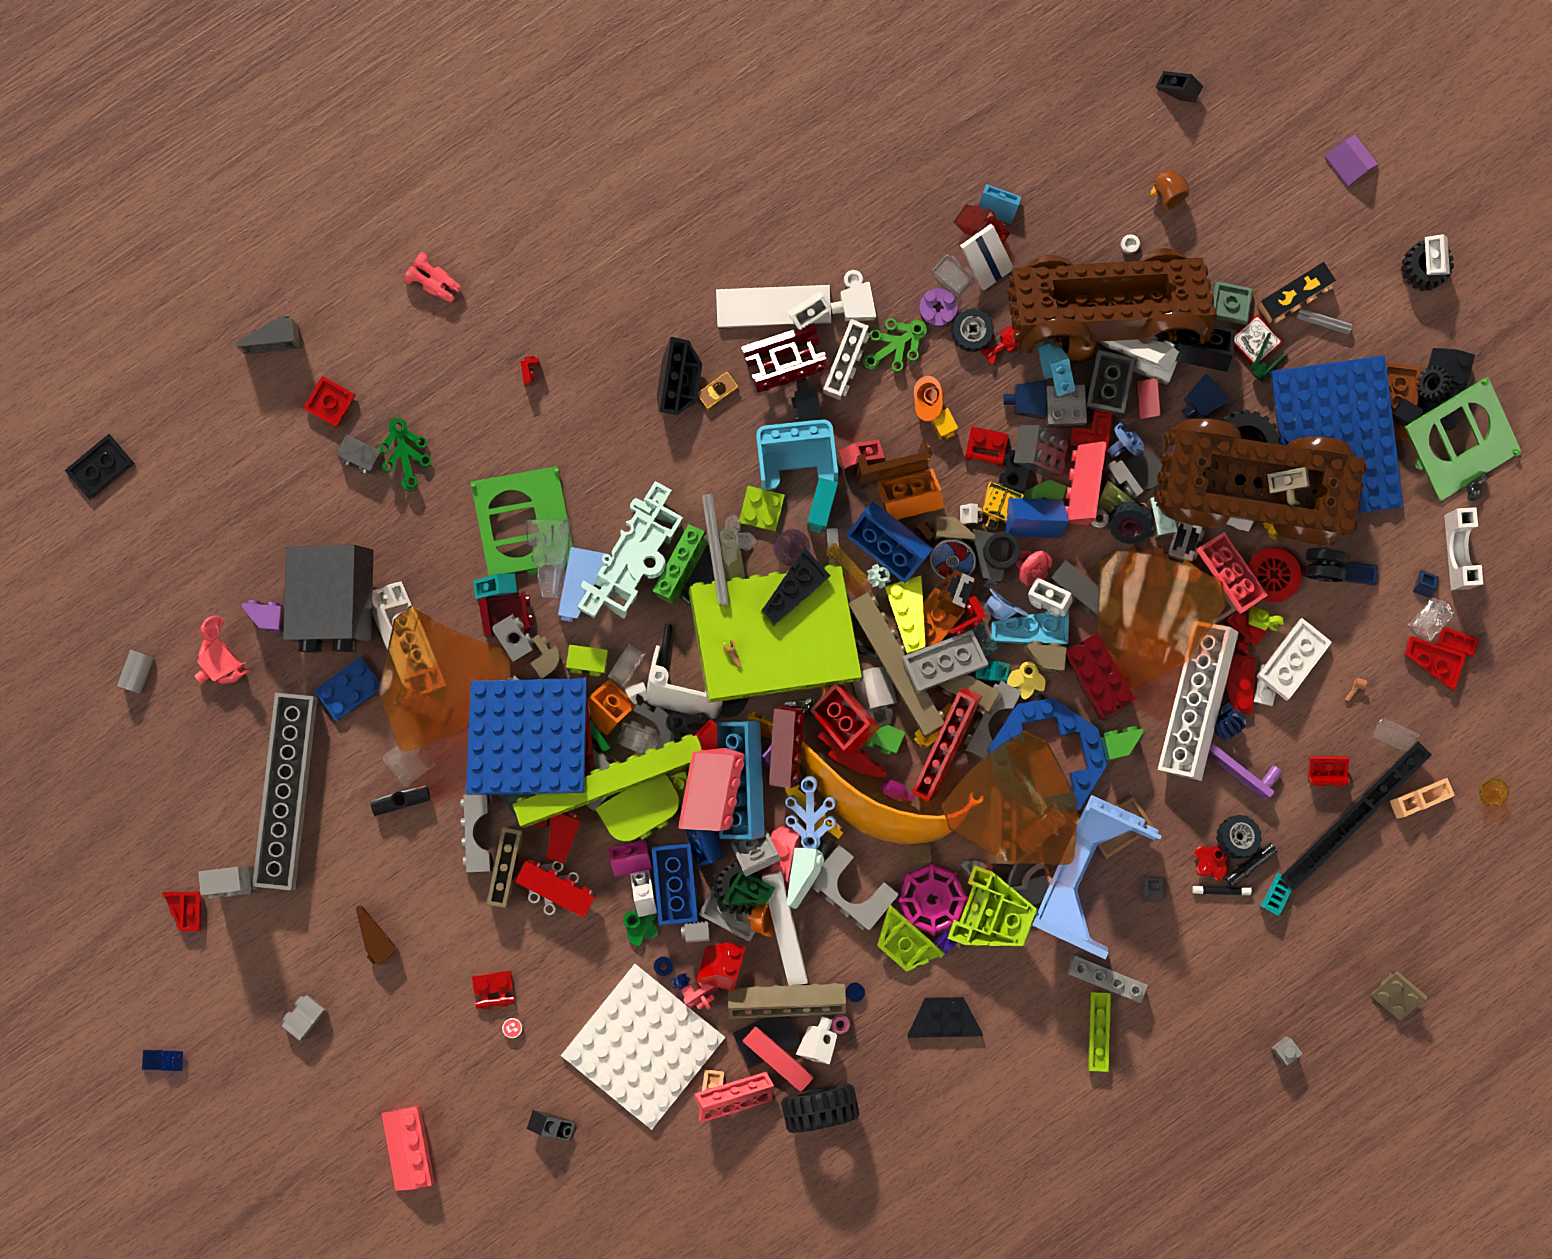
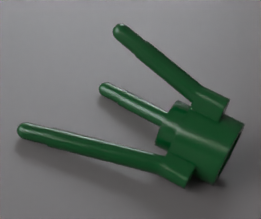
M1271 333L1267 334L1255 362L1251 365L1253 368L1251 374L1261 382L1267 378L1270 371H1273L1288 357L1287 354H1283L1270 367L1263 362L1258 364L1269 342Z

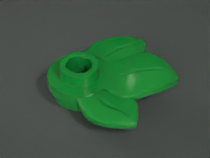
M629 911L625 914L623 923L628 928L627 937L632 944L639 947L643 937L654 938L658 936V929L652 922L656 918L657 913L638 917L637 911ZM630 917H636L637 922L631 924L629 921Z

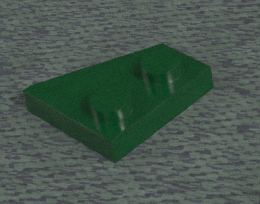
M740 870L723 899V904L766 906L775 891V887L751 874L745 877L743 870Z

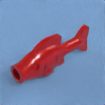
M1008 326L999 333L1003 340L998 346L993 349H981V353L988 359L990 365H994L996 355L1005 349L1011 353L1015 348H1018V343H1014V332L1016 330L1012 329V326Z

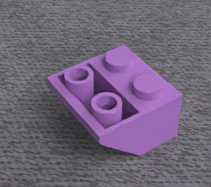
M248 600V603H242V608L259 628L269 632L284 633L283 605L276 602H268L267 605H264V603L255 600Z

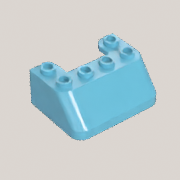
M828 420L766 425L757 430L756 437L762 491L776 489L780 484L779 471L817 467L818 478L838 482L833 426Z

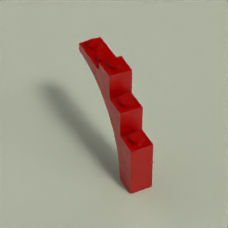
M568 811L567 813L550 818V843L546 858L562 864L565 863L581 818L578 817L579 814Z

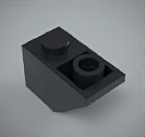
M533 1110L527 1129L540 1136L570 1141L576 1122L550 1113Z

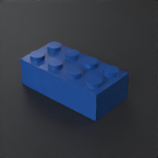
M874 501L863 511L846 535L847 538L905 584L933 550V548Z
M691 843L652 847L659 925L698 922Z

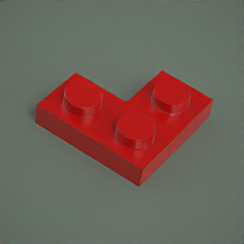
M1094 411L1090 430L1072 427L1069 447L1077 448L1078 445L1106 442V453L1113 414Z

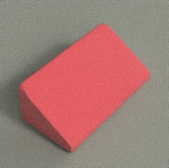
M1158 379L1137 381L1139 418H1159L1161 413Z

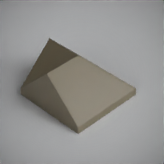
M936 517L934 541L941 542L947 539H956L966 544H972L975 540V535L956 517Z

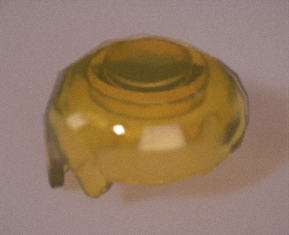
M1493 777L1481 783L1479 797L1486 806H1500L1508 799V785L1502 779Z

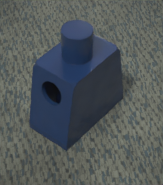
M1206 373L1184 398L1187 406L1181 410V413L1186 419H1190L1195 414L1199 419H1203L1225 406L1230 400Z
M1046 380L1015 385L1014 394H1003V405H1014L1015 415L1045 419L1047 416Z

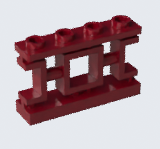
M814 323L805 326V328L802 327V330L795 329L742 347L747 366L758 365L760 373L752 375L758 393L768 391L780 385H786L798 379H804L807 376L822 373L829 369L828 358L825 352L815 355L812 347L820 344ZM805 344L807 345L808 349L798 351L796 348ZM790 353L794 354L795 362L779 367L776 358ZM811 356V361L802 363V358ZM771 357V361L761 363L760 359ZM775 367L776 372L766 375L765 370Z

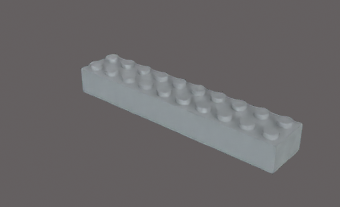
M275 693L252 887L282 890L296 889L317 697Z

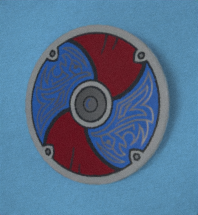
M947 539L941 541L933 548L930 555V563L934 572L944 579L954 569L970 575L975 568L976 557L972 548L965 542Z

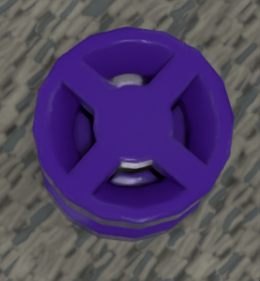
M948 930L934 943L937 947L943 949L945 955L957 943L948 939Z

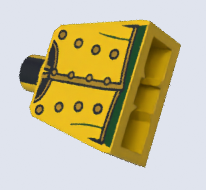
M989 482L982 514L989 517L985 527L996 531L999 522L1006 524L1008 498H1023L1024 495Z

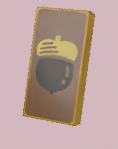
M726 372L700 390L698 397L708 410L735 391L738 385L729 373Z

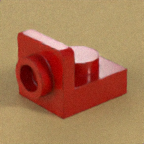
M535 356L525 357L524 360L520 361L525 387L532 386V380H535L534 370L529 367L540 366V360L535 358Z

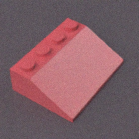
M1106 442L1078 445L1076 450L1072 451L1071 461L1074 462L1073 469L1069 471L1068 480H1071V486L1067 487L1066 499L1069 500L1068 506H1065L1069 519L1068 523L1089 526L1096 519Z
M1225 532L1196 549L1240 614L1268 596Z
M727 748L692 752L678 828L722 831L731 828L745 754Z

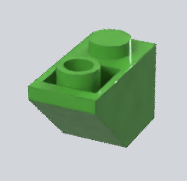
M890 725L880 727L864 745L871 748L874 745L880 747V752L891 756L892 753H897L905 732Z

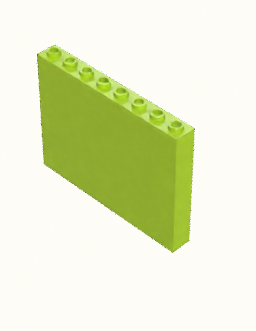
M835 564L825 566L824 569L831 575L830 578L775 626L762 615L761 611L786 574L773 572L764 577L752 575L749 579H742V577L732 578L731 581L726 582L729 604L725 606H719L715 581H712V584L704 585L703 582H699L690 586L689 597L707 703L831 686L835 683L858 682L862 678L841 566L836 567ZM730 640L735 642L734 651L741 663V666L738 668L732 656L723 650L724 643L727 648H732Z

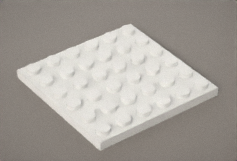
M634 964L561 1056L652 1130L725 1039V1036L637 964Z

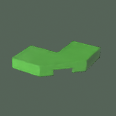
M1049 479L1025 490L1023 498L1062 500L1067 486Z

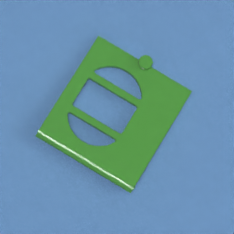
M1489 377L1480 380L1405 426L1419 457L1415 461V467L1425 470L1439 501L1465 487L1470 481L1481 476L1483 472L1491 471L1513 456H1519L1520 452H1522ZM1468 403L1479 404L1487 413L1489 428L1484 439ZM1459 407H1462L1476 438L1477 445L1456 456L1440 420ZM1433 425H1435L1449 455V461L1437 458L1430 449L1429 434Z
M557 466L471 482L489 576L527 570L528 574L535 575L538 572V568L568 562L569 551L573 544ZM506 491L524 493L532 500L531 502L504 507L488 508L491 501L497 495ZM534 508L538 533L494 541L489 519L490 515ZM536 539L540 540L537 547L524 557H508L496 549L499 546Z

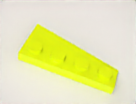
M921 575L909 579L906 584L898 582L885 587L907 655L926 648Z

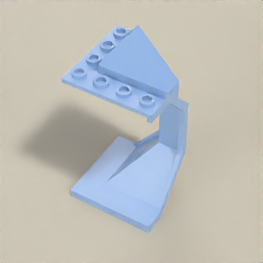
M1091 795L1032 925L1106 959L1108 955L1107 946L1094 941L1089 936L1078 895V886L1096 847L1100 843L1129 831L1137 832L1155 841L1156 838H1161V835L1158 834L1159 830L1147 824L1143 827L1145 819Z

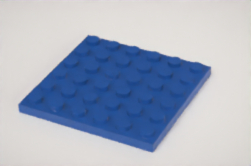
M587 679L471 681L466 794L584 793Z

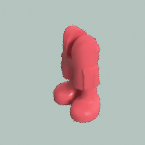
M421 252L413 265L428 273L430 278L422 275L411 266L403 281L406 284H411L413 281L423 284V290L427 293L452 303L455 297L444 289L448 287L459 293L462 287L439 266L433 268L427 261V254Z

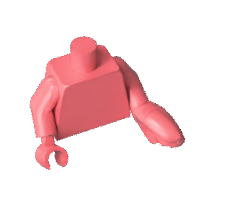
M217 615L206 618L200 628V634L204 640L198 654L199 659L197 663L201 666L202 670L194 676L201 684L209 678L215 683H235L244 674L250 673V669L244 670L246 662L241 663L222 639H216L224 622V619Z

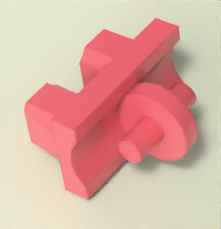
M700 982L698 983L701 988L697 991H694L691 985L682 989L683 1001L689 1008L696 1005L698 1009L706 1006L708 1010L712 1008L709 1003L715 999L712 994L719 990L718 987Z

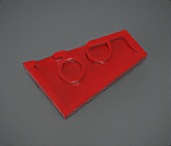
M1409 636L1404 655L1452 691H1455L1466 654Z
M1233 655L1225 685L1228 701L1233 707L1231 710H1239L1242 714H1252L1256 657Z

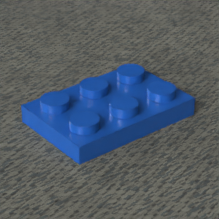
M359 657L316 688L314 692L334 720L338 722L384 687L364 659Z

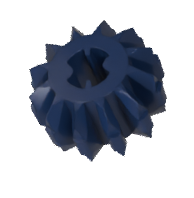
M1232 709L1217 717L1214 732L1220 739H1231L1242 732L1247 722L1239 710Z

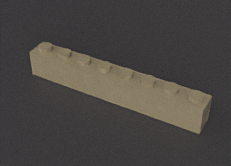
M867 592L848 603L850 611L924 738L941 730L946 718L941 710L937 711L934 706L937 703L932 694L928 695L926 690L920 693L916 692L902 662V657L907 655L906 649L903 644L899 646L896 641L898 636L893 628L889 629L887 625L889 621L885 613L879 612L877 608L879 603L875 596L871 597Z

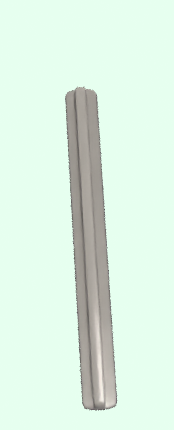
M705 494L702 496L718 604L719 606H725L729 604L714 501L712 494Z

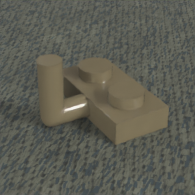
M1303 467L1267 474L1270 494L1286 492L1288 504L1300 507L1301 502L1295 499L1294 490L1310 487L1307 468Z

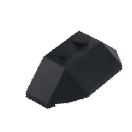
M670 337L662 358L657 390L658 410L661 413L677 416L697 402L702 362L689 340Z

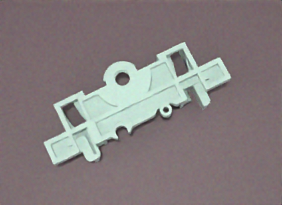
M655 481L644 501L637 498L633 499L630 504V510L635 512L631 520L626 521V526H629L631 530L629 532L621 530V537L612 550V557L608 554L602 557V564L605 566L600 569L594 583L600 586L601 589L599 590L585 581L582 582L581 587L587 592L577 606L578 610L595 618L604 604L615 614L625 618L630 604H633L637 599L638 591L635 588L643 574L648 579H653L663 573L665 559L658 552V549H660L663 542L670 545L677 527L680 528L683 517L664 507L672 490ZM656 519L666 521L674 526L670 530L655 521ZM647 558L655 560L656 565L653 568L645 566L644 561ZM613 590L627 602L624 607L608 598Z

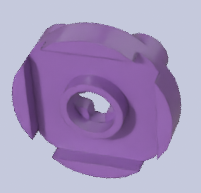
M932 289L927 291L922 297L919 312L921 317L930 326L943 327L955 318L957 301L954 294L945 289ZM937 303H940L941 306L944 307V309H941L940 312H936V309L933 308V305L935 306Z

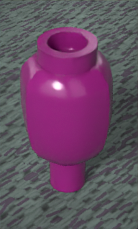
M894 780L883 781L879 790L883 792L884 797L896 802L905 800L912 803L915 797L908 794L905 786Z

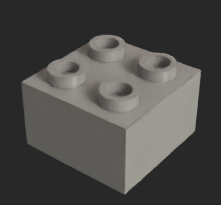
M1074 385L1076 391L1057 396L1054 386L1046 387V428L1085 426L1087 423L1085 385Z

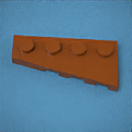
M1386 363L1392 413L1398 402L1403 398L1417 406L1419 392H1417L1418 387L1416 383H1420L1417 378L1421 376V367ZM1393 420L1395 441L1412 443L1405 427Z

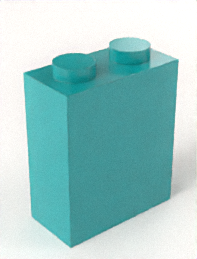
M819 477L807 522V527L810 528V531L821 533V531L826 530L838 482Z

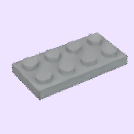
M973 630L902 657V662L917 693L988 666V662Z

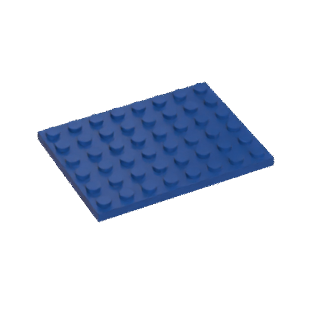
M1385 355L1270 371L1277 431L1282 436L1279 440L1280 443L1286 446L1291 440L1302 437H1328L1348 443L1355 457L1365 458L1366 472L1362 477L1363 491L1359 496L1360 510L1358 513L1403 507Z

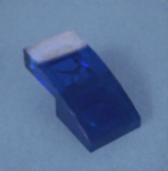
M143 1049L142 1070L182 1071L183 1051Z

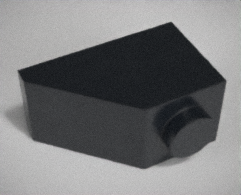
M1163 71L1156 88L1180 101L1196 102L1203 85L1192 74Z

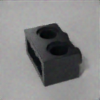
M1010 450L1008 454L1004 455L1002 465H1005V471L1000 473L998 483L1002 487L1023 494L1029 469L1023 466H1014L1012 459L1015 457V450ZM1008 477H1015L1017 479V484H1009Z

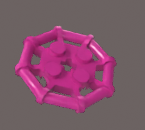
M929 863V865L904 875L905 879L896 902H898L904 917L919 930L930 933L931 936H936L937 933L952 927L954 920L959 922L969 896L966 895L956 871L952 872ZM929 873L928 880L922 883H918L915 880ZM934 873L949 879L945 883L934 879ZM951 882L958 894L956 897H953L948 885ZM913 883L916 886L912 898H906L910 885ZM929 894L937 895L936 904L933 905L931 902H927ZM959 900L952 915L949 913L950 906L953 901ZM906 902L913 903L917 911L914 916H912ZM920 915L931 919V926L916 919ZM944 915H947L950 918L947 921L935 925V919L940 918Z

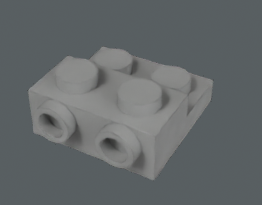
M1114 460L1103 469L1104 481L1106 483L1110 481L1116 487L1121 486L1123 488L1121 491L1131 499H1136L1144 492L1122 460L1118 463Z

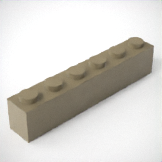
M845 984L735 987L734 992L728 990L729 1019L846 1014Z

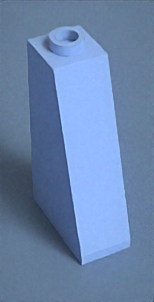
M574 547L570 548L557 615L561 616V620L572 622L573 619L578 618L581 611L577 609V606L587 592L582 589L581 584L585 581L592 586L595 585L597 574L604 566L602 564V557L606 555L605 553Z

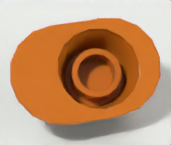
M924 376L916 382L914 387L915 410L920 419L932 421L940 415L943 409L944 391L936 378Z
M769 904L754 907L751 915L746 916L750 920L751 930L763 936L772 937L775 934Z

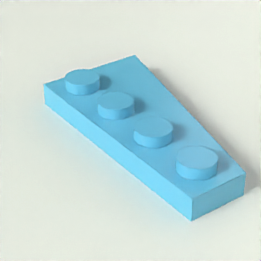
M1069 609L1064 617L1060 615L1054 616L1046 611L1045 613L1030 614L1025 617H1015L991 623V642L1029 644L1031 641H1041L1042 645L1061 643L1062 646H1068Z

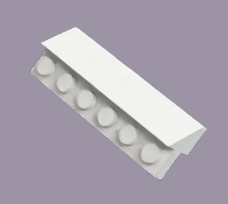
M402 581L373 590L372 615L409 700L417 697L421 698L445 687L446 683Z

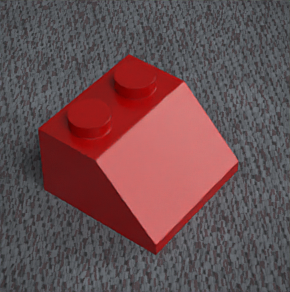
M728 942L705 947L696 982L734 992L746 947Z

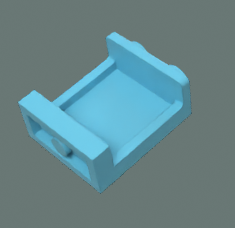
M1053 339L1038 343L1037 349L1043 376L1045 379L1053 377L1057 396L1076 391L1069 358L1063 349L1058 347V344L1057 347H1054Z

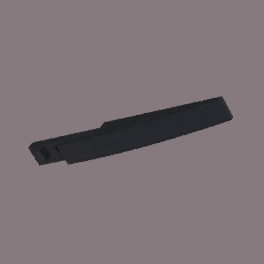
M1416 741L1390 768H1387L1280 877L1295 891L1432 754L1419 741Z

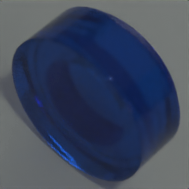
M853 982L846 987L845 994L851 1002H859L865 996V989L860 983Z

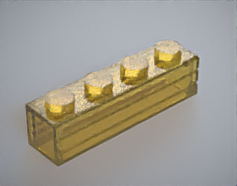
M833 543L825 551L827 553L826 556L830 560H834L836 567H842L843 574L846 577L849 576L854 586H859L867 579V576L836 543Z

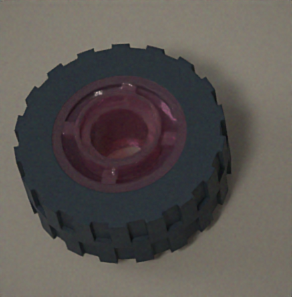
M1136 501L1122 502L1120 505L1115 506L1110 515L1109 528L1111 534L1122 543L1138 544V542H1143L1152 531V514L1149 508Z

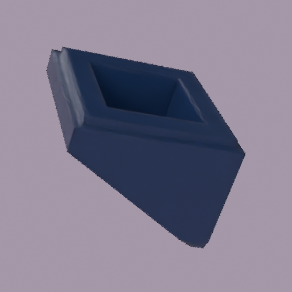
M1420 570L1413 592L1431 598L1436 591L1439 576Z

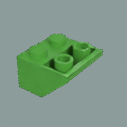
M1137 726L1122 729L1123 733L1119 734L1118 730L1103 733L1104 737L1100 739L1105 759L1111 760L1128 756L1143 734V728L1137 729Z

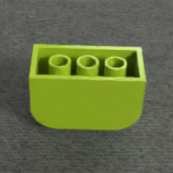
M666 774L626 789L595 809L614 838L629 842L638 838L644 840L653 834L651 831L656 827L660 830L669 824L668 820L677 814L680 808V801L677 791Z

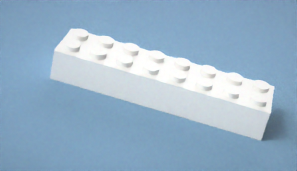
M1199 621L1194 622L1158 770L1167 774L1202 781L1238 636V631L1233 628Z

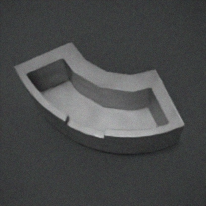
M1034 848L1028 850L1015 859V864H1011L1005 882L1015 891L1027 890L1031 875L1037 870L1045 868L1043 849Z

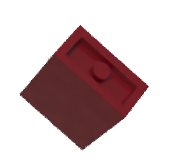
M524 591L492 598H478L483 633L486 638L496 636L492 630L493 626L512 614L515 618H520L524 625L522 628L524 631L531 630V625H534L533 615L528 612V606H531L530 597Z

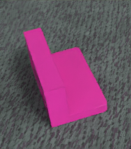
M646 840L608 848L614 877L652 869Z

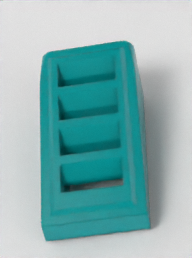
M1280 873L1276 874L1259 906L1275 916L1280 915L1292 890L1289 885L1285 888L1278 884L1279 880L1286 883L1280 877ZM1277 887L1285 891L1284 894L1275 891V888ZM1272 894L1280 897V901L1271 897ZM1269 901L1277 904V907L1275 908L1268 904Z

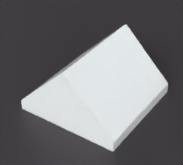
M883 666L861 671L862 678L858 682H853L856 698L865 710L897 703L893 683Z

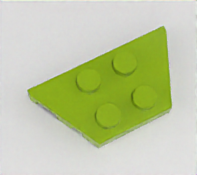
M891 905L888 907L877 945L906 972L916 968L918 965L929 963V960L937 957L941 958L945 955L939 947Z

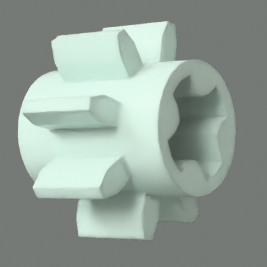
M876 564L867 571L869 574L867 581L872 584V587L879 586V588H883L885 583L891 581L889 579L891 572L884 566L879 567Z

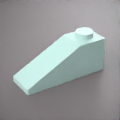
M794 848L787 906L797 909L819 875L824 864L823 853L819 850Z

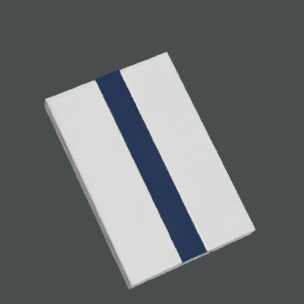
M992 224L960 245L983 290L993 285L1014 268Z

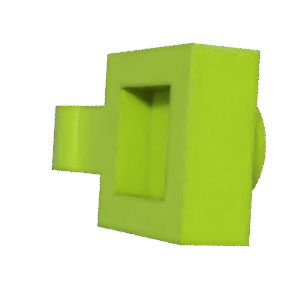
M1255 606L1249 609V624L1265 631L1267 628L1278 631V624L1283 625V617L1281 616L1270 617L1268 611Z

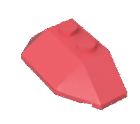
M784 824L769 834L781 860L761 869L758 874L760 876L782 871L788 896L794 848H802L803 846L801 844L802 837L792 827Z

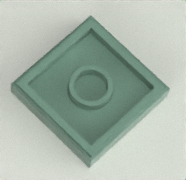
M1216 281L1213 289V308L1217 310V319L1246 325L1248 323L1253 289Z

